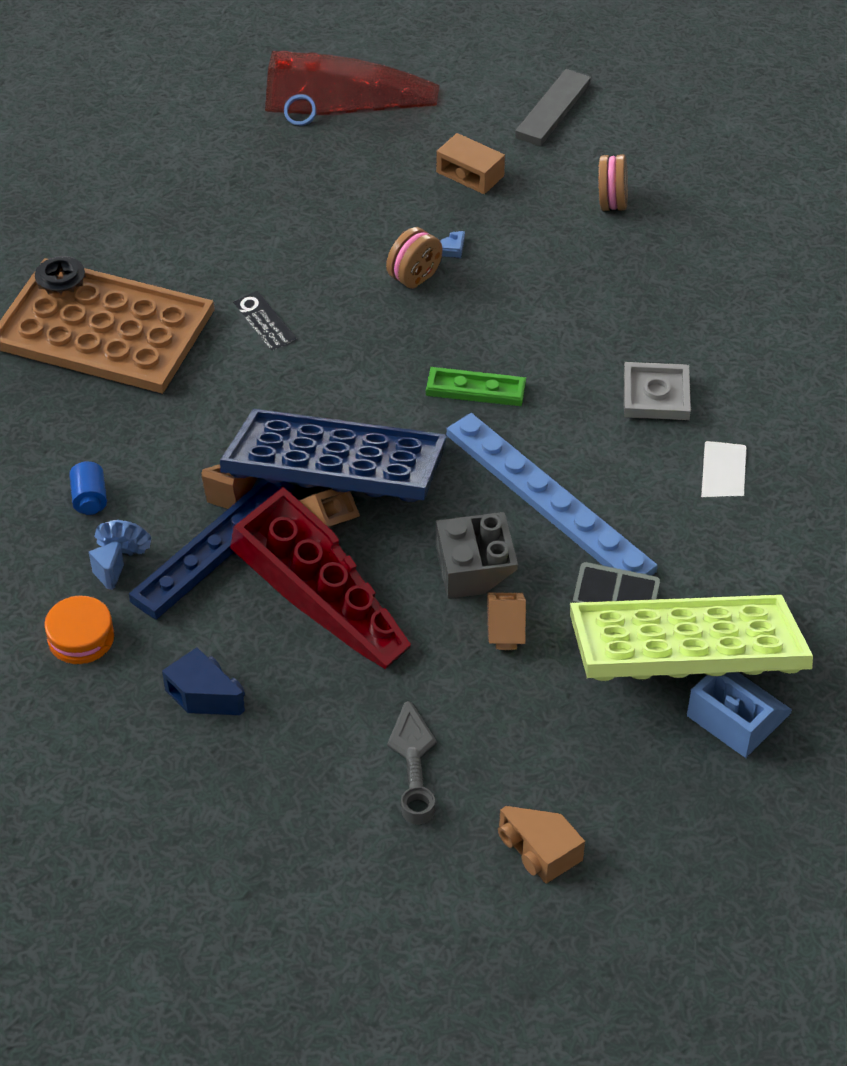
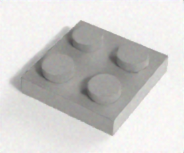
M624 363V417L690 419L689 365Z

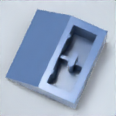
M728 672L722 676L706 675L691 689L687 717L746 758L791 714L792 709L739 672Z

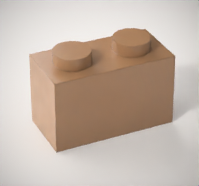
M456 133L437 150V173L482 194L489 191L504 177L505 154Z

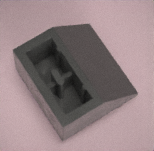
M505 512L436 520V549L448 599L486 594L518 570V562Z

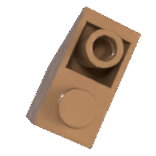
M505 806L500 810L499 836L507 847L512 848L514 846L522 855V862L531 875L538 874L547 884L583 861L585 840L562 814Z

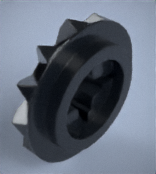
M65 256L50 258L42 262L35 271V280L39 289H45L48 295L55 291L62 295L63 291L74 292L75 287L83 286V278L86 277L82 263L74 258ZM59 272H62L64 275L63 279H57Z

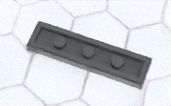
M565 69L515 130V138L541 147L590 86L591 77Z

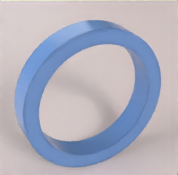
M298 94L287 100L284 106V114L287 121L291 124L303 126L310 124L314 120L316 106L309 96ZM296 100L308 101L312 105V113L309 118L304 121L292 120L288 115L289 106Z

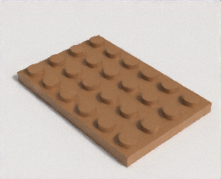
M84 268L86 277L83 278V286L75 287L74 292L63 291L62 295L56 291L48 295L45 289H39L34 272L0 320V351L163 394L215 309L213 300ZM59 272L57 279H63L64 275L62 272Z

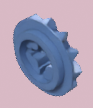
M113 520L98 525L94 536L97 539V544L100 546L119 542L122 553L130 556L133 553H145V550L150 548L151 536L147 531L135 523L123 520Z

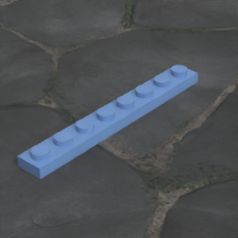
M474 414L466 415L447 428L446 435L600 564L651 576L657 572L658 565Z

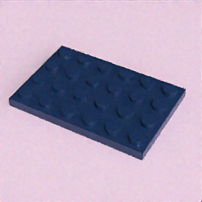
M253 409L220 459V472L229 473L235 478H264L265 481L270 483L286 481L298 483L299 486L306 488L322 486L330 487L336 492L359 491L365 492L371 497L387 495L399 497L407 502L424 501L445 450L447 435Z

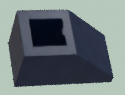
M197 647L162 670L165 691L187 713L241 715L245 712V691L242 685L235 678L230 679L225 675L217 660L212 656L207 657Z

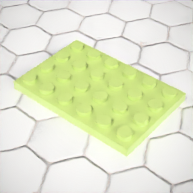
M782 595L570 603V617L587 678L608 681L614 677L628 676L635 679H648L653 675H669L674 678H683L689 674L703 673L709 676H722L728 672L758 675L763 671L780 670L784 673H797L803 669H812L813 655Z

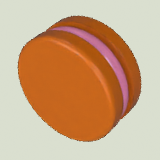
M89 596L66 598L55 604L45 618L44 627L49 649L55 657L66 663L84 664L95 661L107 653L113 644L114 629L110 611L103 602Z

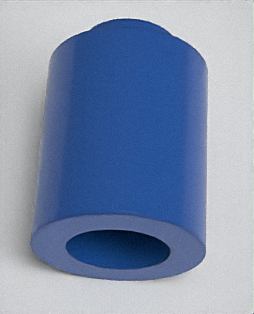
M81 462L73 466L69 473L73 508L77 512L86 515H93L102 511L107 504L103 468L94 462Z

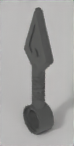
M407 701L402 707L387 746L406 758L409 789L401 797L402 816L407 822L420 825L430 821L435 814L434 794L423 785L421 757L437 743V740L413 703ZM414 800H422L428 804V808L421 812H414L408 808V804Z

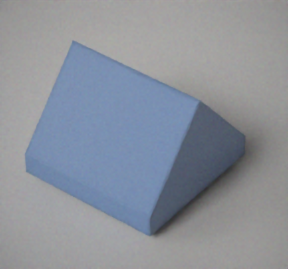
M112 542L89 551L92 572L107 589L113 590L124 566L119 542Z

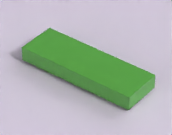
M431 367L426 387V396L522 406L526 377Z

